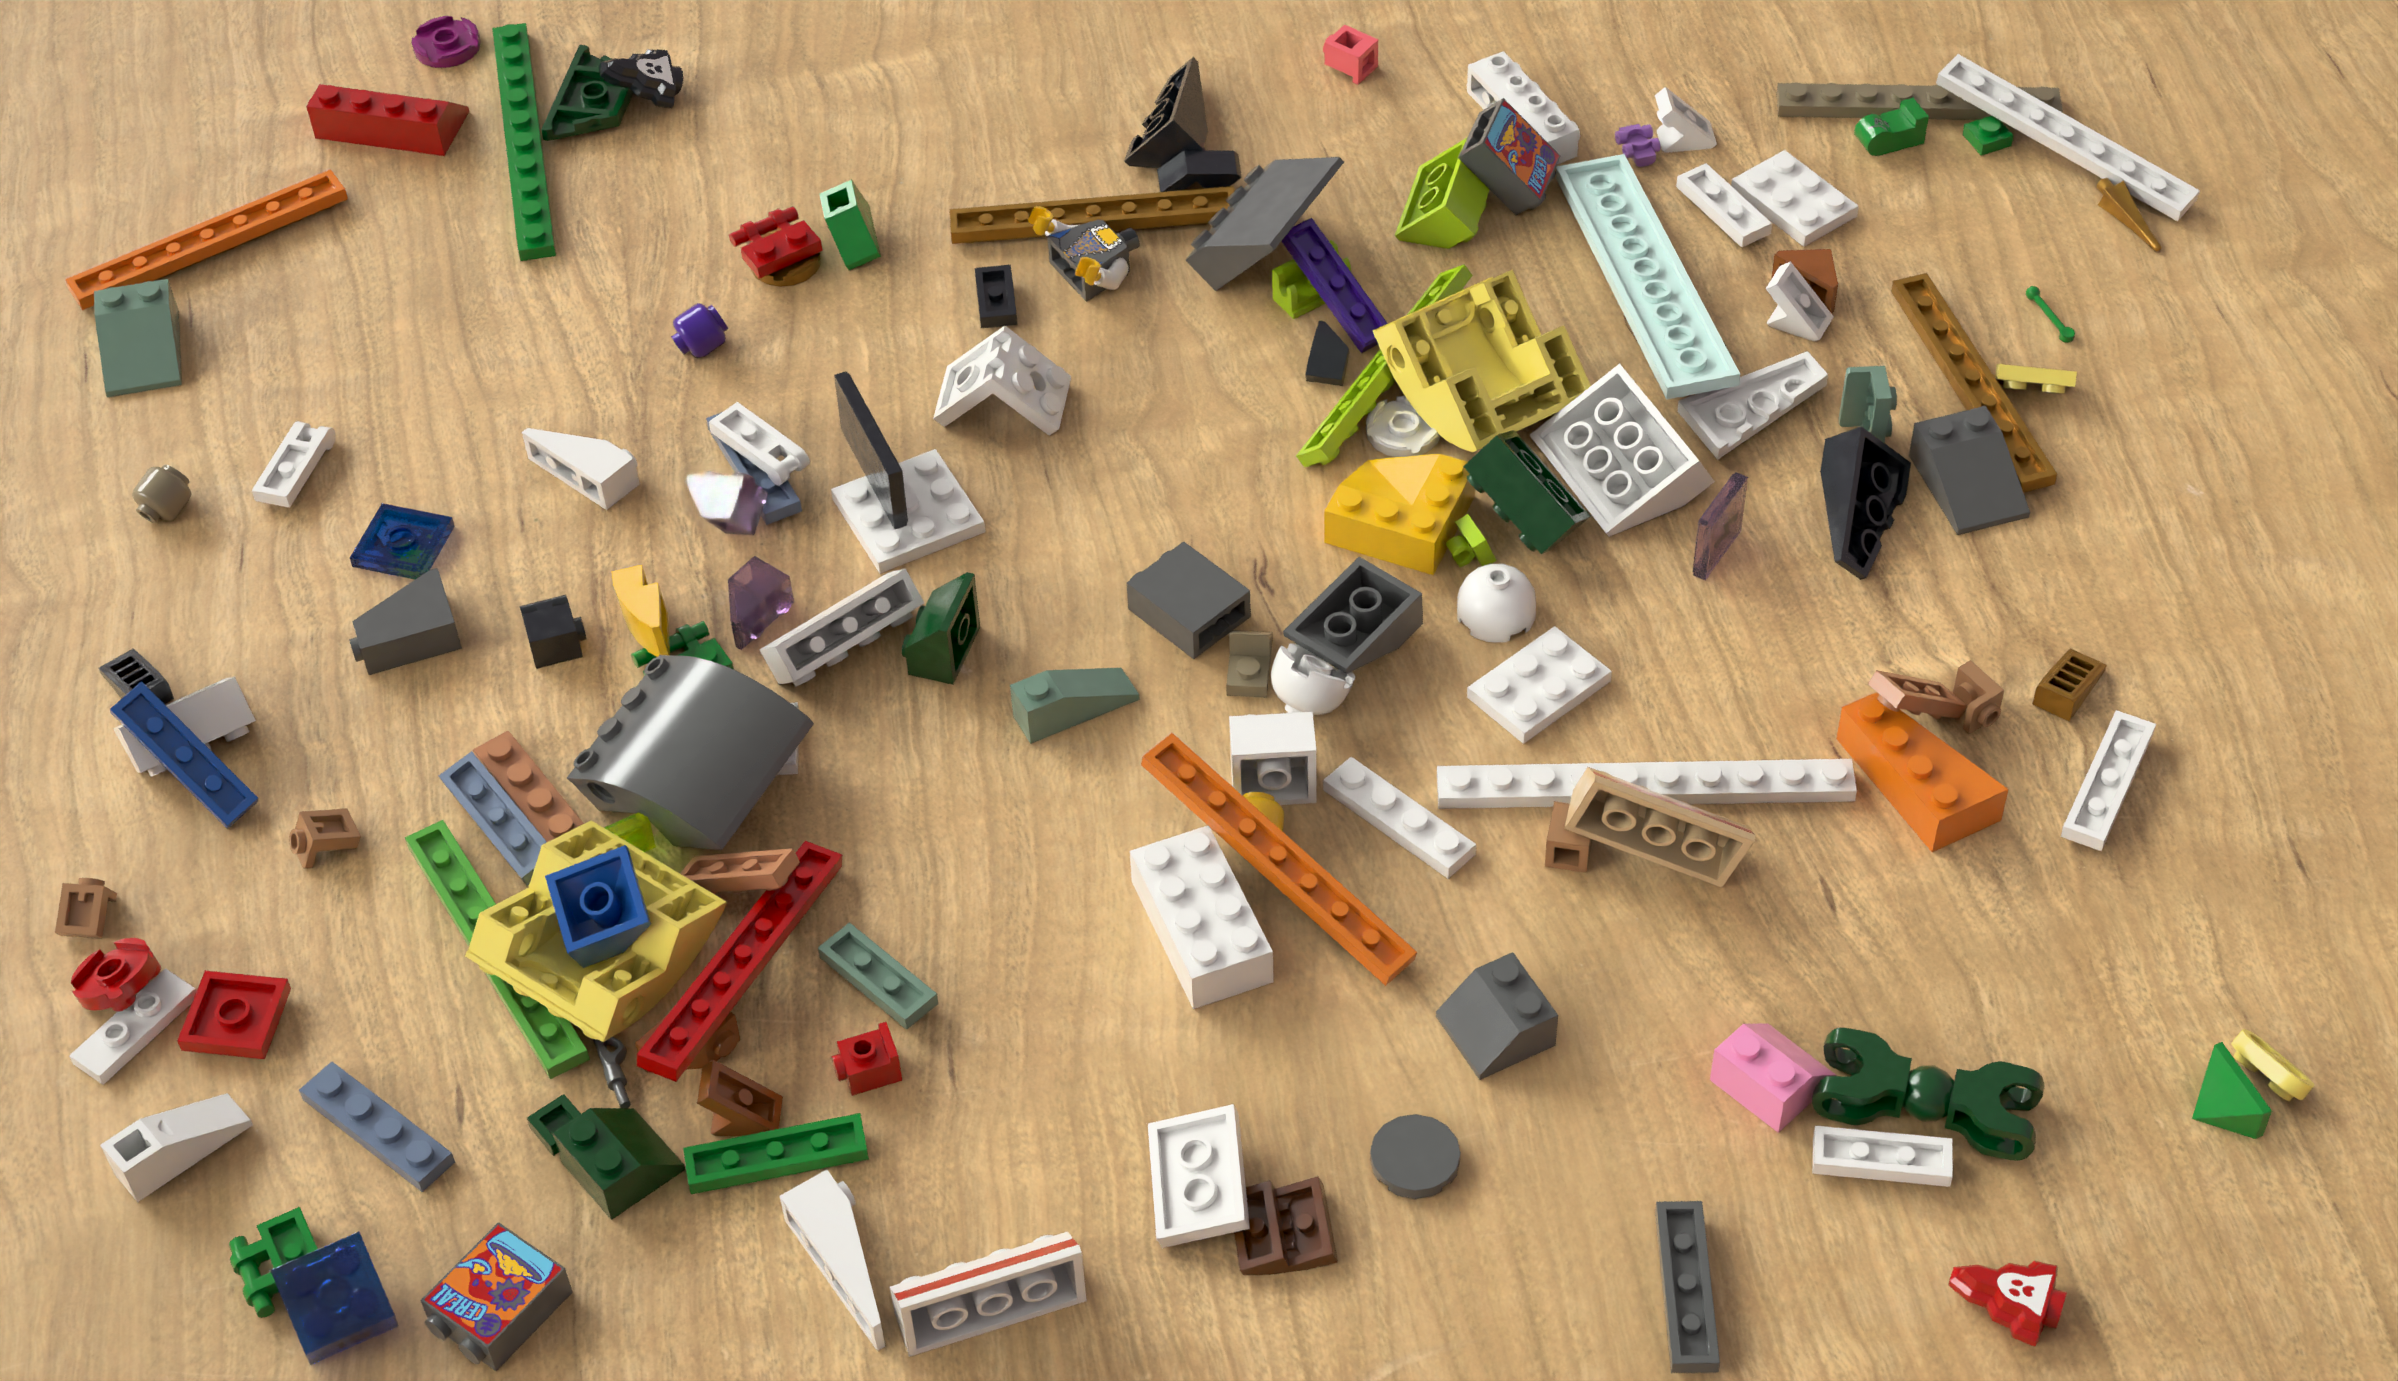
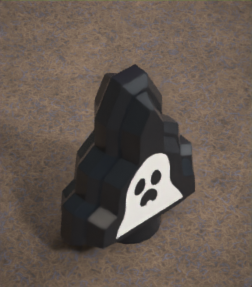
M647 49L645 54L633 53L629 59L614 58L601 62L599 65L600 76L604 81L614 86L629 88L637 97L651 100L658 107L673 108L675 95H678L682 89V68L672 66L668 50Z

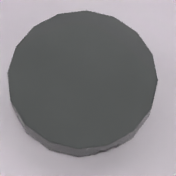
M1413 1114L1397 1117L1380 1128L1373 1138L1370 1162L1373 1175L1379 1182L1381 1180L1383 1184L1387 1185L1389 1191L1397 1196L1419 1199L1432 1197L1440 1193L1442 1187L1446 1186L1449 1182L1450 1184L1457 1177L1461 1152L1456 1136L1447 1125L1433 1117Z

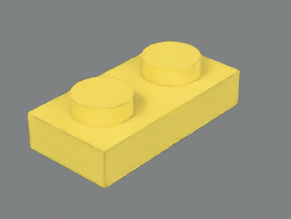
M2004 364L1996 365L1995 374L1996 380H2004L2003 388L2026 390L2027 383L2042 384V392L2065 394V386L2075 387L2077 376L2076 371Z

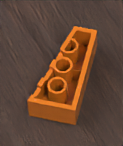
M1877 692L1842 707L1836 739L1931 852L1937 851L2002 820L2009 789L1902 710L1895 712L1884 706L1877 699L1879 696Z

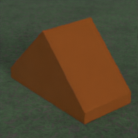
M1831 249L1780 250L1775 253L1772 278L1781 265L1792 262L1832 314L1835 309L1838 281Z

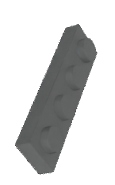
M1702 1201L1656 1202L1655 1218L1671 1373H1718L1720 1358Z

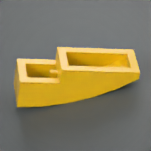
M642 565L611 571L613 586L623 617L631 634L639 644L656 657L670 655L669 617L659 583L648 584Z

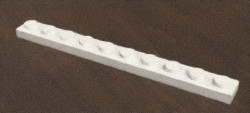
M1852 759L1437 766L1438 809L1553 807L1554 801L1569 804L1573 789L1587 767L1606 772L1614 777L1638 786H1644L1654 792L1688 804L1853 802L1856 799L1857 793Z

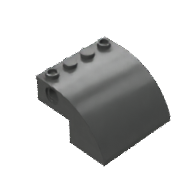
M660 655L647 664L644 670L646 675L639 684L627 691L622 697V706L616 714L599 727L597 731L599 736L590 748L582 751L576 757L573 763L574 769L567 779L599 811L643 814L673 846L722 850L814 723L807 715L780 695L734 669L697 657Z

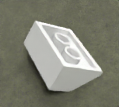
M235 677L225 678L166 705L210 750V741L224 736L227 742L249 733L247 725L256 721ZM123 725L113 728L137 773L147 770L151 777L167 770Z

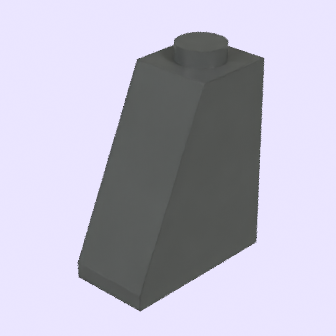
M438 568L427 571L352 621L357 637L349 639L356 662L364 660L368 675L462 649Z

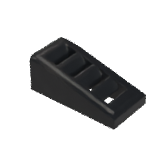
M134 648L99 667L102 676L121 698L142 681L164 704L174 699L167 680Z

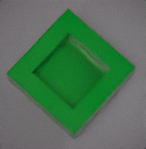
M1992 115L1966 123L1963 129V136L1981 156L2012 146L2014 135L2001 120Z

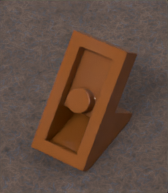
M715 1060L702 1067L697 1104L713 1112L712 1135L745 1136L779 1129L783 1096Z

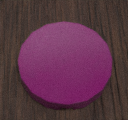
M441 16L423 23L416 30L417 35L415 37L412 36L411 40L416 59L424 65L434 68H450L467 62L479 51L481 44L476 25L462 17L461 21L453 20V16Z

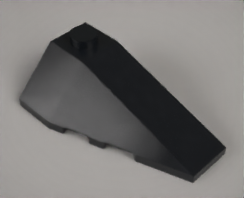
M1192 57L1168 78L1155 100L1156 108L1142 123L1146 128L1142 138L1139 135L1135 136L1129 145L1124 160L1128 166L1160 168L1184 150H1206L1204 145L1208 129L1199 64Z
M1862 426L1825 439L1820 470L1834 561L1860 580L1867 578L1882 547L1880 538L1884 530L1891 528L1895 520L1892 514L1896 506L1904 502L1907 495L1911 468L1910 461Z

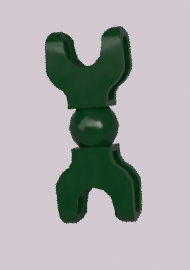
M1835 1028L1826 1036L1823 1046L1825 1060L1830 1067L1847 1073L1851 1077L1826 1076L1819 1081L1813 1091L1812 1105L1820 1116L1858 1126L1870 1123L1881 1116L1900 1118L1903 1106L1911 1116L1921 1121H1937L1947 1116L1945 1129L1961 1133L1965 1136L1968 1143L1981 1154L2019 1161L2026 1159L2033 1153L2036 1143L2034 1127L2030 1121L2011 1114L2007 1110L2029 1111L2038 1105L2044 1094V1081L2037 1071L2028 1067L1998 1061L1986 1064L1974 1071L1957 1068L1955 1079L1953 1080L1946 1071L1935 1065L1919 1066L1910 1070L1912 1058L1896 1054L1888 1043L1875 1033L1851 1028Z

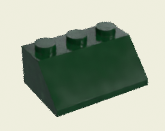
M1515 430L1496 435L1463 466L1469 473L1467 476L1469 483L1482 494L1486 492L1495 502L1493 505L1495 512L1505 522L1509 523L1512 521L1521 531L1518 535L1520 540L1533 552L1538 550L1540 554L1550 551L1591 517Z

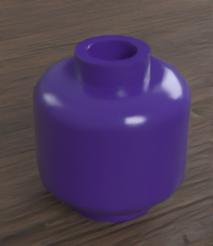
M697 303L674 319L673 326L677 333L671 336V338L683 355L690 351L694 357L703 358L724 344L726 340L724 332L728 330V327L713 305L706 307L702 303Z

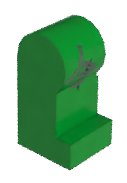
M1909 98L1900 102V109L1881 115L1869 114L1863 117L1856 124L1854 135L1870 155L1880 156L1924 144L1929 116L1914 98Z

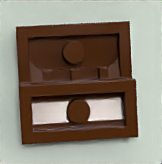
M1319 1176L1276 1189L1270 1180L1246 1187L1250 1229L1234 1232L1239 1267L1243 1275H1272L1295 1272L1338 1262L1324 1184Z

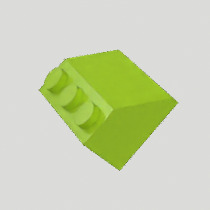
M1467 138L1419 166L1395 233V237L1399 241L1450 249L1460 242L1466 243L1470 241L1478 232V223L1482 212L1486 208V199L1490 189L1458 158Z

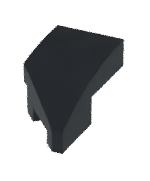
M1319 321L1305 373L1306 381L1343 386L1350 353L1349 348L1325 321Z

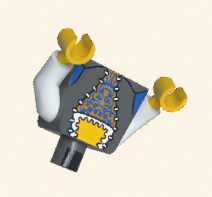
M1040 206L1034 207L1028 218V222L1034 225L1033 230L1037 235L1046 234L1048 237L1050 264L1085 301L1094 298L1106 289L1116 290L1130 272L1129 252L1140 246L1139 238L1134 229L1128 228L1116 234L1103 220H1095L1082 225H1066L1053 219V214Z

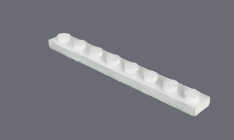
M1959 54L1938 74L1936 84L2102 179L2108 178L2113 185L2124 181L2130 195L2176 221L2197 201L2200 190Z

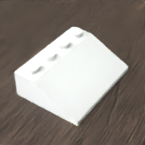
M1620 364L1530 434V437L1609 537L1685 506L1715 482L1698 458Z

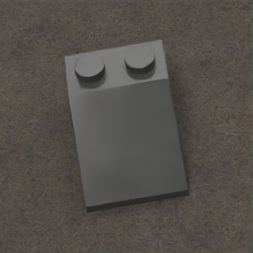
M1986 406L1914 423L1909 457L1957 535L2029 518L2030 510L2003 433Z
M1358 557L1283 631V634L1294 643L1348 674L1399 649L1423 624L1422 593L1365 559Z

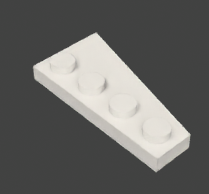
M1807 351L1740 377V386L1698 393L1679 400L1677 412L1718 460L1825 387L1828 374Z

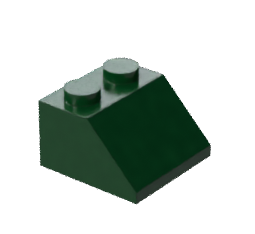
M966 572L933 590L926 606H920L916 616V626L912 634L906 635L902 645V656L906 658L908 675L954 685L980 629L975 574Z
M589 1108L553 1132L561 1163L611 1220L686 1170L682 1161L634 1108Z

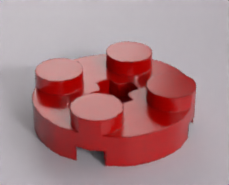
M125 938L115 941L113 943L117 949L105 955L99 949L78 966L71 978V984L75 991H71L83 1008L97 1011L111 1007L113 1011L120 1012L129 1008L135 1002V994L143 989L161 971V965L144 940Z

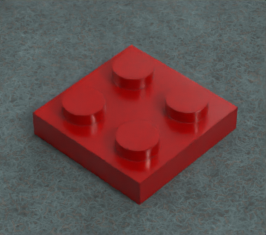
M205 970L177 1040L181 1051L265 1059L291 991L288 979Z

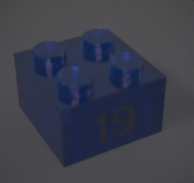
M356 1232L270 1270L310 1365L398 1327L395 1314L360 1232Z

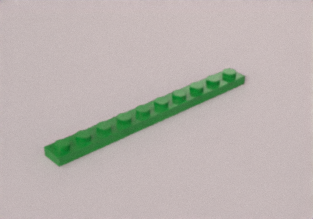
M526 23L507 24L492 28L518 253L520 261L556 256L528 30Z

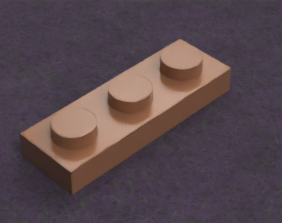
M1876 670L1868 682V685L1879 693L1877 697L1879 702L1895 712L1904 709L1918 716L1922 712L1936 719H1941L1942 716L1959 719L1968 707L1967 704L1940 682Z
M793 848L694 856L680 874L711 893L727 891L740 893L745 890L755 889L772 891L782 887L788 881V876L800 861Z

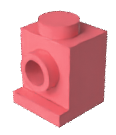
M1343 25L1335 34L1330 35L1324 43L1325 64L1352 76L1353 83L1357 85L1378 67V39Z

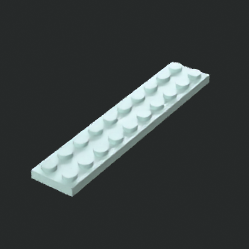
M1625 154L1556 166V179L1666 400L1740 386V372Z

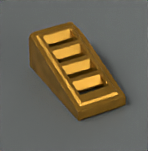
M2070 648L2036 687L2032 704L2070 722L2106 671L2107 665Z

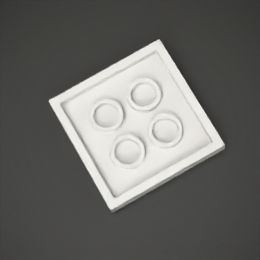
M936 449L899 463L903 472L908 523L905 527L894 530L866 476L831 489L833 501L879 573L886 572L985 533L984 520Z

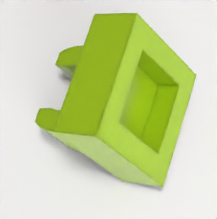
M1469 514L1455 521L1461 535L1448 540L1446 546L1459 567L1469 564L1474 556L1481 566L1497 561L1488 542Z

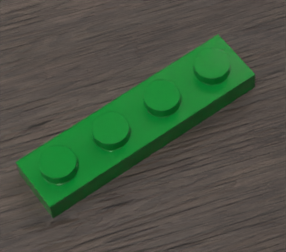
M861 1113L683 1148L691 1195L869 1160Z

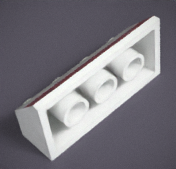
M1068 1232L1055 1236H1041L1032 1243L1013 1249H999L987 1257L968 1263H954L945 1268V1270L923 1277H909L900 1284L890 1286L894 1313L909 1357L1087 1301L1082 1252L1079 1244Z

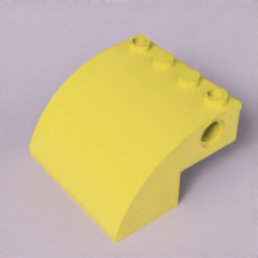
M1513 269L1495 278L1490 277L1373 330L1394 379L1418 415L1445 440L1470 452L1483 448L1498 434L1512 430L1517 432L1559 412L1591 387L1565 326L1563 325L1541 335Z
M591 820L543 844L529 887L479 913L465 957L477 963L483 972L496 975L512 985L513 989L520 995L531 997L546 1006L552 1015L565 1018L578 1026L587 1037L604 1042L642 1018L672 989L703 948L718 923L727 902ZM626 845L629 849L651 925L624 953L583 968L566 951L545 876Z

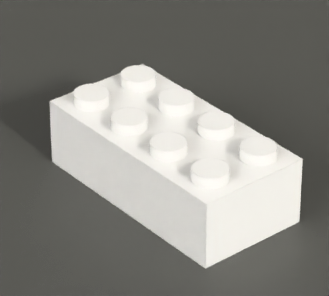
M1209 826L1130 851L1132 883L1193 1009L1273 983V951Z

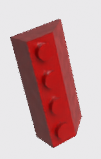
M319 84L306 106L316 139L439 156L446 155L469 113L468 106L448 101Z

